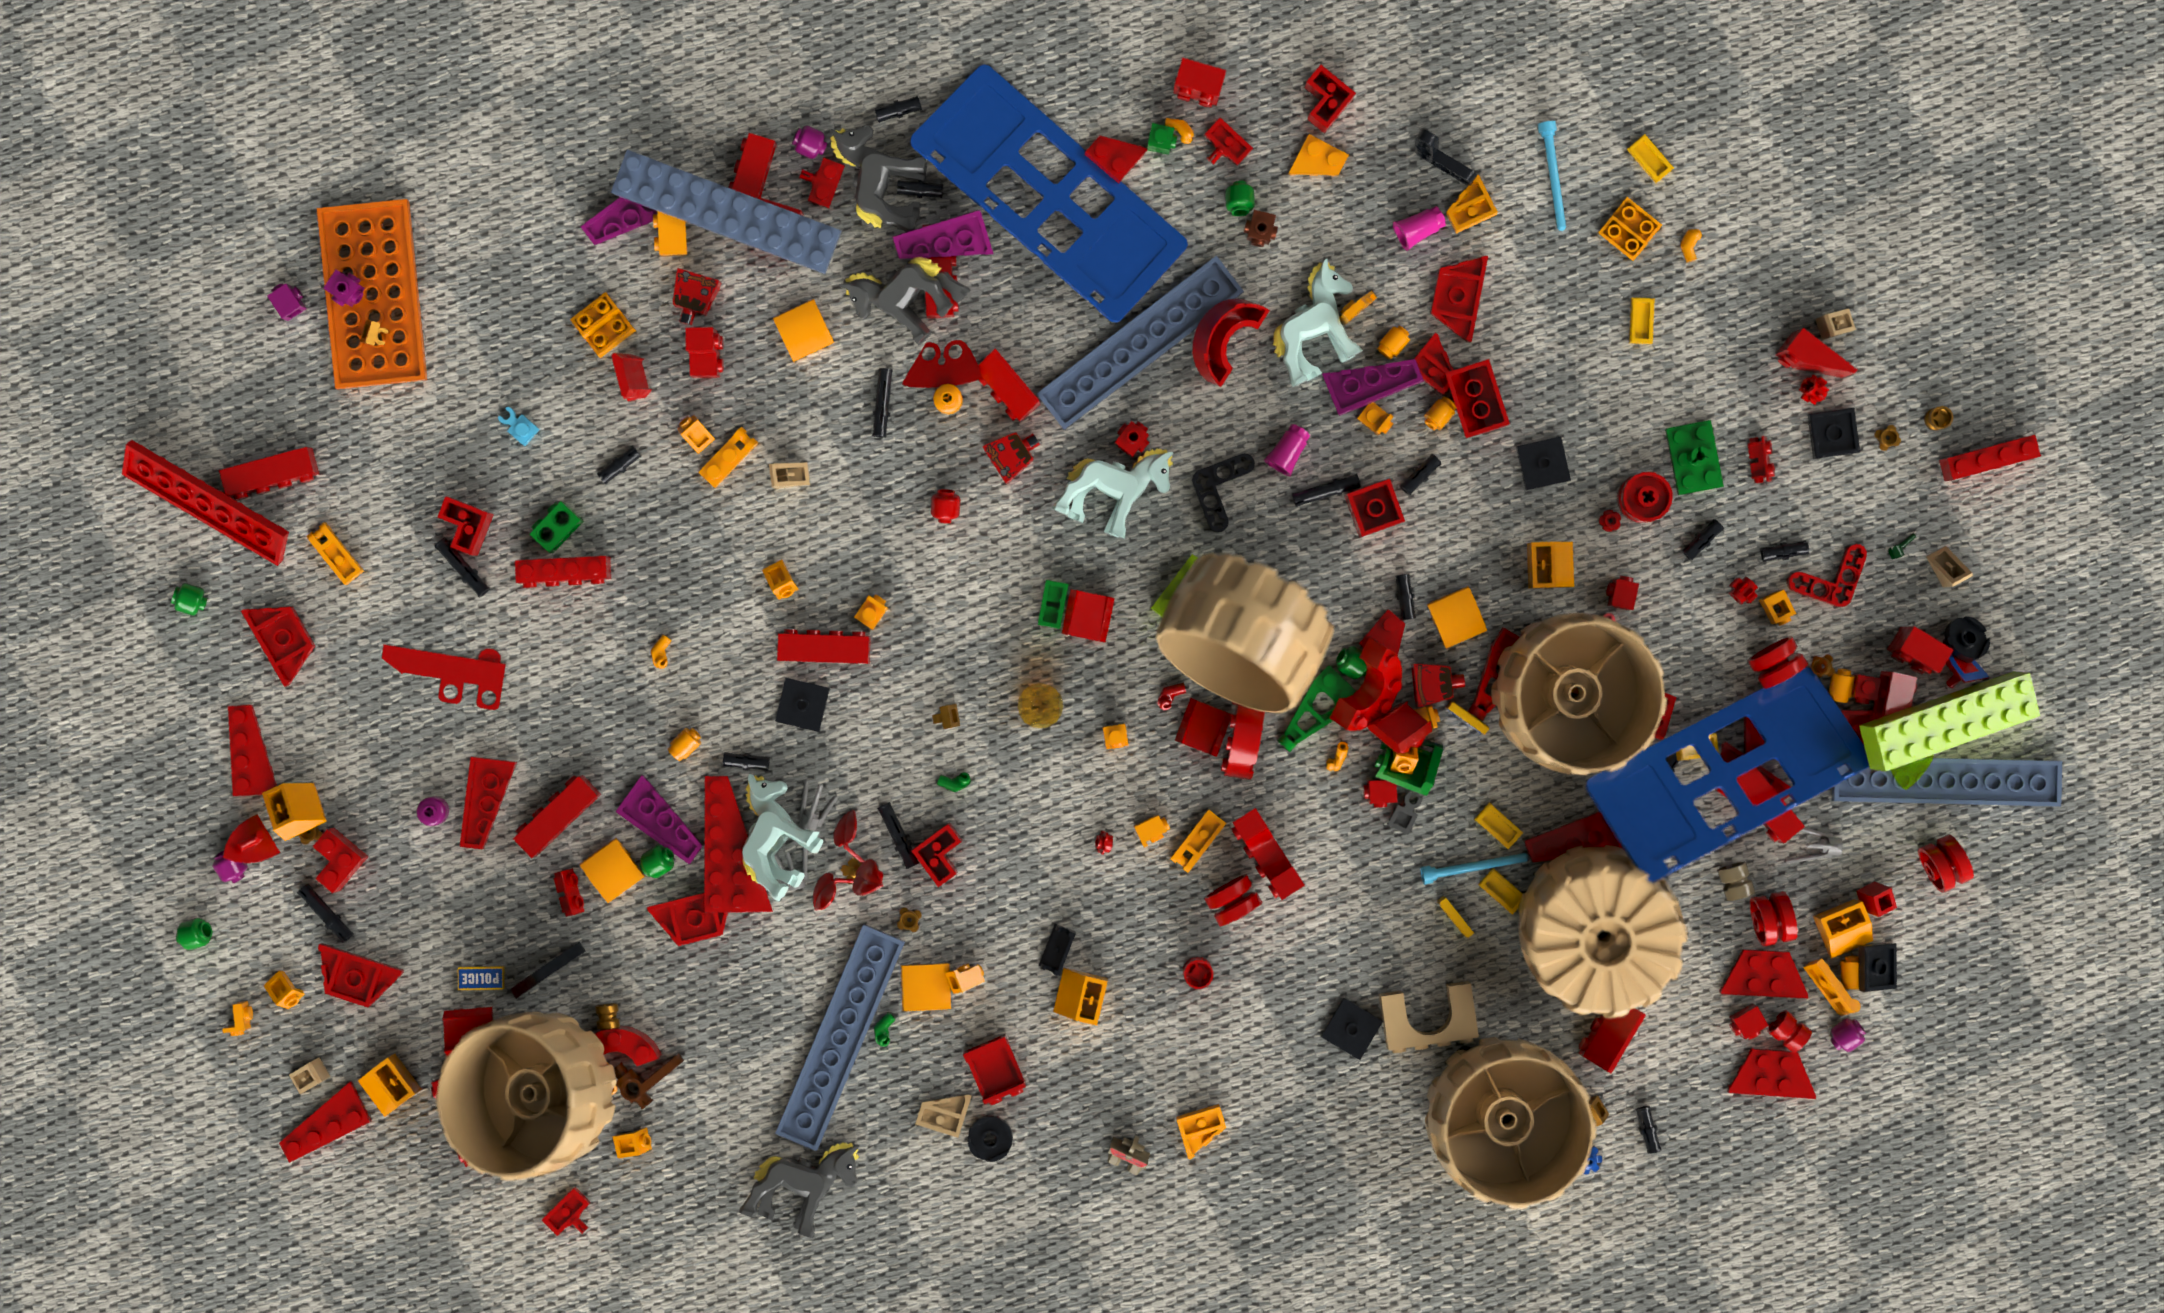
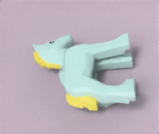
M1327 258L1323 264L1319 263L1310 273V277H1308L1309 285L1307 288L1313 305L1308 307L1305 304L1294 310L1296 314L1286 319L1274 331L1273 345L1276 346L1274 353L1277 354V357L1284 355L1283 362L1287 367L1292 387L1305 381L1308 382L1322 374L1318 367L1311 365L1304 357L1302 341L1326 333L1341 364L1363 351L1348 338L1344 327L1340 323L1338 307L1333 295H1348L1352 292L1353 286L1335 272V266H1330Z
M1158 448L1146 451L1143 456L1138 457L1130 472L1124 470L1126 466L1115 461L1109 464L1100 460L1084 459L1073 466V471L1068 472L1067 480H1071V482L1066 485L1064 493L1053 505L1052 509L1067 515L1068 518L1083 523L1085 518L1083 512L1084 498L1089 491L1096 487L1104 494L1117 500L1104 532L1114 537L1125 539V520L1131 505L1142 495L1149 482L1152 481L1161 493L1169 491V467L1173 465L1171 461L1173 452L1167 453V450ZM1073 499L1072 507L1070 509L1069 505Z
M749 774L746 787V801L750 804L749 808L759 817L757 822L750 827L749 836L743 846V864L747 875H751L753 881L763 885L773 899L780 901L789 888L786 884L797 888L805 874L795 869L791 871L783 870L777 864L774 855L789 837L811 853H817L820 850L823 839L817 837L818 831L799 828L788 813L774 801L786 793L788 787L785 782L764 780L763 776L758 778L756 775ZM777 880H781L786 884H780Z

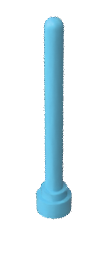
M1546 121L1537 124L1538 132L1545 141L1557 229L1563 231L1566 228L1553 139L1557 127L1556 121Z
M1526 853L1437 869L1430 865L1420 867L1422 882L1426 885L1433 883L1439 877L1523 863L1528 861L1529 856Z

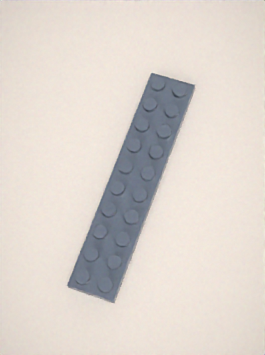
M630 150L626 151L611 193L823 274H826L841 235V230Z
M1215 256L1039 391L1037 396L1063 430L1067 429L1196 330L1203 316L1213 306L1228 299H1236L1244 293L1243 289L1219 258Z
M1922 758L1888 771L1873 770L1868 767L1832 787V801L2061 807L2062 761ZM1846 765L1837 769L1841 775L1849 772Z
M863 924L775 1134L812 1150H818L905 944L904 940Z

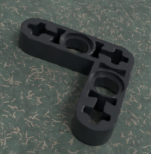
M1421 129L1415 139V153L1458 181L1471 186L1477 174L1467 166L1439 150L1438 137L1428 130Z
M1240 454L1198 470L1192 477V484L1209 528L1214 532H1223L1229 524L1216 486L1250 473L1254 469L1255 461L1249 454ZM1241 458H1244L1246 461L1250 460L1251 464L1248 465V470H1245L1243 467L1238 468L1236 471L1239 474L1234 475L1233 467L1229 462L1234 461L1235 466L1241 463ZM1218 467H1228L1230 470L1229 476L1224 479L1220 478L1217 475ZM1199 474H1202L1203 477H1208L1209 480L1206 481L1207 488L1212 486L1213 491H1207L1200 495L1199 490L1202 491L1204 489L1201 483H1196ZM1207 495H1213L1217 500L1216 505L1212 508L1204 504V498ZM1218 507L1221 509V512H1217L1219 519L1223 518L1225 520L1221 529L1218 526L1212 525V522L1215 521L1214 515L1208 516L1207 513L1216 510Z
M578 942L510 989L511 993L517 999L548 976L583 954L586 950Z

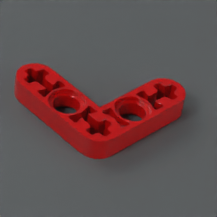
M1860 544L1848 546L1842 557L1834 583L1803 572H1794L1787 578V587L1795 593L1835 607H1845L1850 604L1867 558V551ZM1856 548L1858 553L1861 554V557L1856 558L1854 561V565H1858L1857 568L1846 565V562L1852 563L1853 555L1850 552L1855 551ZM1846 569L1851 570L1854 575L1850 582H1846L1842 578V573ZM1800 576V581L1809 583V579H1811L1812 582L1808 586V592H1805L1807 589L1805 586L1795 588V583L1792 582L1793 579ZM1817 583H1821L1825 588L1821 596L1815 595L1813 587ZM1839 583L1844 586H1850V590L1844 589L1843 596L1846 597V600L1840 601V603H1838V598L1835 597L1836 593H1841L1843 588L1838 586Z

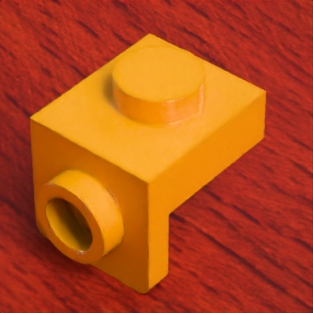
M248 1001L232 1005L235 1025L222 1028V1033L230 1032V1036L245 1034L244 1031L251 1028L250 1020L253 1018V1009L251 1006H248Z

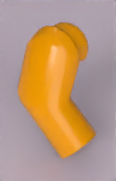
M1166 118L1165 126L1173 127L1175 131H1178L1181 135L1180 141L1182 143L1189 144L1192 142L1194 131L1186 121Z
M1699 229L1688 230L1680 242L1686 263L1697 259L1693 247L1702 237Z
M662 634L651 649L653 664L660 669L668 665L665 649L672 641L664 634Z
M1346 742L1338 743L1334 759H1327V770H1334L1336 772L1341 769L1349 748Z

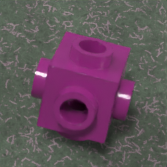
M335 270L323 289L333 295L331 299L342 307L344 304L352 307L362 299V292L365 288L359 284L361 280L353 274L348 273L346 276L342 272Z

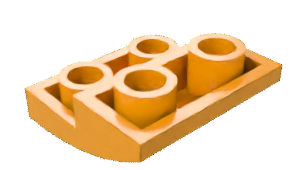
M1626 197L1598 234L1634 261L1661 228L1662 224L1630 198Z
M606 292L570 319L600 358L636 331Z
M814 299L773 317L793 362L834 343Z
M1469 586L1427 604L1433 623L1437 627L1443 646L1446 649L1487 631Z
M614 838L580 863V867L607 903L645 877L642 870L630 857V853L617 838Z
M950 963L901 965L902 1011L951 1009V990L945 975L946 972L950 971Z

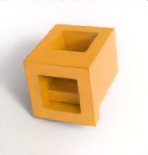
M1784 589L1777 590L1759 600L1771 624L1778 623L1779 626L1790 622V617L1796 614ZM1775 605L1780 607L1779 613H1775L1773 609Z
M1125 723L1103 727L1106 749L1129 746Z
M1159 815L1134 825L1143 847L1148 846L1146 842L1148 840L1154 843L1164 838L1163 833L1170 830L1165 817L1160 819Z
M967 963L956 968L957 970L945 973L953 994L962 993L985 982L984 972L979 964L970 966Z

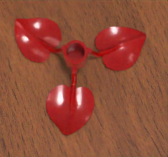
M853 809L847 812L838 822L834 830L833 839L836 846L841 847L843 845V848L862 864L856 871L855 879H833V874L830 872L825 873L819 878L813 892V906L816 911L827 908L833 902L836 895L835 884L853 883V892L859 896L869 894L883 886V872L878 870L876 861L873 859L865 861L848 845V843L854 840L857 831L856 812Z

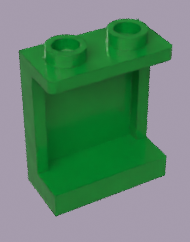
M1382 741L1380 749L1383 752L1382 755H1378L1375 762V767L1378 768L1375 777L1427 796L1434 785L1443 748L1434 746L1431 752L1418 748V762L1413 773L1410 775L1390 770L1393 761V750Z

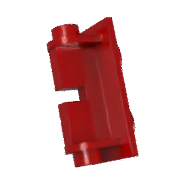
M1761 436L1762 441H1759L1758 437L1749 438L1750 443H1747L1749 459L1758 458L1759 461L1757 463H1750L1751 478L1754 479V483H1763V478H1766L1767 482H1772V477L1775 476L1774 463H1770L1769 454L1773 452L1771 440L1767 441L1766 436Z
M573 868L554 873L555 878L553 880L557 893H565V896L559 897L562 913H565V917L585 912L583 907L584 899L580 895L578 877L574 873Z

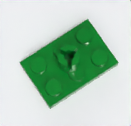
M1711 420L1666 428L1665 432L1677 494L1684 495L1724 487Z

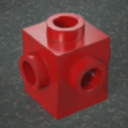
M1131 421L1129 425L1124 423L1117 432L1119 437L1114 444L1133 458L1137 451L1142 453L1150 443L1147 440L1149 434L1146 433L1148 428L1139 421L1136 424ZM1134 434L1137 436V440L1131 441L1129 436Z

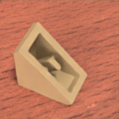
M1849 309L1829 313L1816 319L1822 341L1856 330Z
M807 462L769 464L772 488L780 489L810 485Z
M1947 546L1926 557L1943 588L1953 587L1973 576V573Z
M320 1057L289 1074L300 1094L331 1077Z

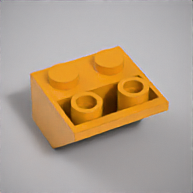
M1573 542L1527 543L1528 589L1574 587Z
M283 783L262 793L273 831L285 841L327 822L314 783Z
M1853 899L1813 916L1831 959L1858 948V945H1865L1873 941L1872 924L1863 901Z
M1063 968L1053 1012L1075 1021L1097 1026L1108 978Z
M395 1053L358 1080L384 1117L422 1090Z

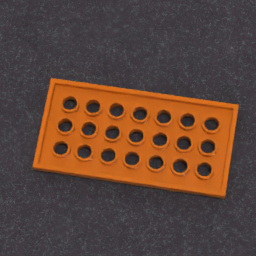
M401 199L317 208L324 285H326L335 270L343 272L346 268H351L353 275L361 280L359 284L365 288L362 292V299L352 307L344 304L342 307L331 299L333 295L325 290L335 389L428 380L409 200ZM392 219L393 227L390 230H384L382 227L383 221ZM369 221L371 224L370 230L362 233L360 231L361 223ZM346 223L348 225V232L344 235H339L337 232L338 226ZM389 241H394L396 245L392 253H386L385 244ZM367 243L373 246V251L370 255H364L362 252L363 246ZM343 246H349L351 250L350 255L346 258L340 256V249ZM394 263L398 266V271L395 275L390 276L387 273V267ZM368 266H374L375 275L371 278H367L364 274ZM393 286L400 288V295L397 298H391L389 295V291ZM375 288L378 296L375 300L370 301L367 298V292ZM399 308L403 313L402 318L394 321L391 314L393 310ZM378 311L380 319L377 323H380V327L386 328L389 331L388 333L380 332L385 345L374 346L360 342L356 348H351L349 339L352 336H358L360 339L365 322L369 320L370 313ZM351 313L357 315V322L354 325H348L347 316ZM398 331H403L405 334V339L401 343L394 341V335ZM404 353L407 356V362L405 365L399 366L396 363V358L399 354ZM377 356H383L385 360L381 368L374 366V359ZM355 358H360L362 367L355 371L352 369L351 363Z

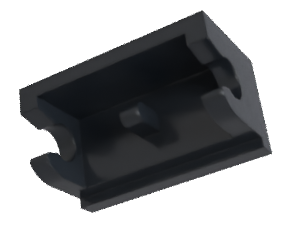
M1054 924L1038 966L1043 970H1049L1054 975L1060 976L1076 931Z

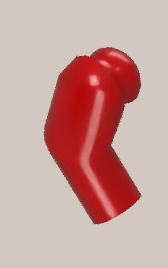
M1184 682L1162 689L1158 697L1160 709L1169 710L1174 697L1186 693Z

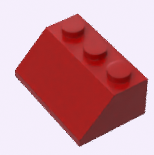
M996 348L978 365L981 372V378L978 381L983 386L988 384L993 390L990 395L998 404L1001 401L1007 407L1005 412L1012 421L1017 419L1021 422L1040 406L1039 399Z
M1489 359L1445 373L1466 438L1510 425Z
M1636 1008L1630 1009L1626 1015L1621 1017L1605 1018L1601 1014L1599 1018L1596 1017L1590 1026L1592 1031L1589 1036L1581 1040L1578 1054L1612 1074L1646 1014Z

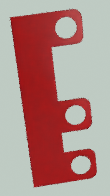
M383 645L382 659L402 675L403 673L441 679L438 695L440 701L453 704L460 703L464 683L479 685L476 701L479 708L497 710L499 708L506 664ZM451 684L457 687L458 695L454 699L445 697L444 688L447 685ZM485 691L494 692L496 695L494 704L486 705L483 703L482 694Z

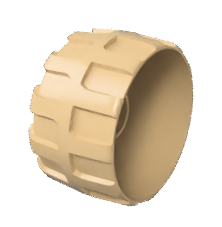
M1211 553L1197 558L1176 588L1157 628L1156 640L1162 654L1179 671L1207 690L1251 709L1271 713H1284L1298 704L1315 677L1334 634V625L1327 621L1326 615L1328 612L1322 604H1316L1307 597V590L1298 583H1287L1277 577L1276 570L1260 563L1247 564L1244 558L1240 556Z
M1559 614L1542 622L1528 625L1520 631L1522 636L1512 646L1503 650L1497 662L1500 666L1498 678L1492 685V703L1498 707L1500 714L1499 726L1506 738L1525 756L1537 764L1557 772L1575 775H1587L1604 770L1612 772L1624 767L1626 762L1641 750H1646L1655 738L1654 733L1659 725L1661 716L1665 714L1667 698H1664L1662 678L1664 672L1659 659L1654 658L1644 644V639L1632 629L1609 618L1595 614ZM1577 687L1579 693L1573 699L1571 697V690Z
M1611 845L1586 848L1578 846L1568 849L1565 854L1560 855L1551 862H1545L1534 873L1535 878L1529 885L1527 892L1522 894L1518 908L1521 950L1531 973L1546 993L1557 997L1565 1008L1582 1015L1594 1012L1602 1013L1605 1018L1621 1017L1626 1015L1632 1008L1640 1005L1646 1008L1661 997L1662 989L1669 980H1676L1683 966L1680 956L1682 943L1687 942V929L1679 902L1664 878L1655 883L1646 880L1649 874L1634 866L1622 848ZM1600 931H1608L1605 937H1597Z
M526 1012L498 1018L469 1031L461 1038V1042L452 1053L446 1057L440 1070L441 1076L438 1094H436L437 1111L439 1112L444 1129V1135L451 1148L456 1150L467 1162L468 1166L479 1173L500 1176L503 1180H520L557 1171L592 1151L600 1142L598 1136L604 1126L612 1121L616 1105L611 1103L612 1089L616 1086L613 1065L607 1064L603 1055L604 1046L599 1038L592 1031H584L580 1028L579 1023L568 1015L562 1013L543 1014L540 1012Z
M1496 1037L1479 1040V1045L1468 1050L1456 1051L1445 1061L1447 1067L1440 1076L1432 1080L1427 1093L1430 1106L1429 1112L1425 1117V1127L1438 1161L1457 1184L1484 1202L1493 1201L1506 1205L1510 1209L1527 1208L1528 1205L1546 1200H1554L1564 1193V1190L1578 1175H1582L1589 1163L1587 1159L1591 1151L1593 1139L1596 1138V1121L1592 1117L1588 1104L1590 1097L1574 1072L1560 1058L1550 1051L1523 1039L1501 1041ZM1511 1114V1120L1502 1123L1503 1116Z

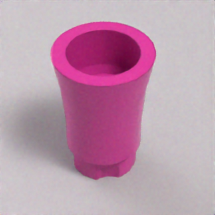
M1437 206L1406 219L1393 222L1394 232L1406 251L1446 226L1444 215Z
M1291 424L1288 431H1285L1280 441L1264 459V462L1283 475L1291 477L1295 464L1307 445L1306 442L1310 435L1305 429Z

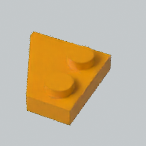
M1309 134L1288 174L1338 176L1349 154Z

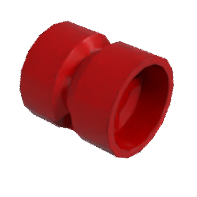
M1194 956L1185 962L1183 975L1190 987L1203 989L1212 982L1213 970L1205 958Z
M1784 1010L1778 1014L1776 1021L1769 1025L1768 1033L1778 1041L1783 1040L1782 1044L1791 1052L1796 1053L1808 1042L1812 1035V1030L1802 1022L1797 1023L1795 1016L1789 1011Z

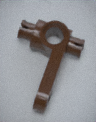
M678 1053L646 1080L639 1076L633 1068L628 1071L623 1062H621L614 1068L615 1076L618 1079L616 1085L624 1099L630 1101L631 1104L636 1101L641 1110H643L653 1101L646 1092L680 1065L684 1059ZM630 1082L638 1085L639 1090L637 1093L629 1090L628 1084Z

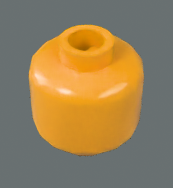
M944 384L934 392L933 402L938 411L942 414L950 415L956 413L962 407L963 396L956 386Z

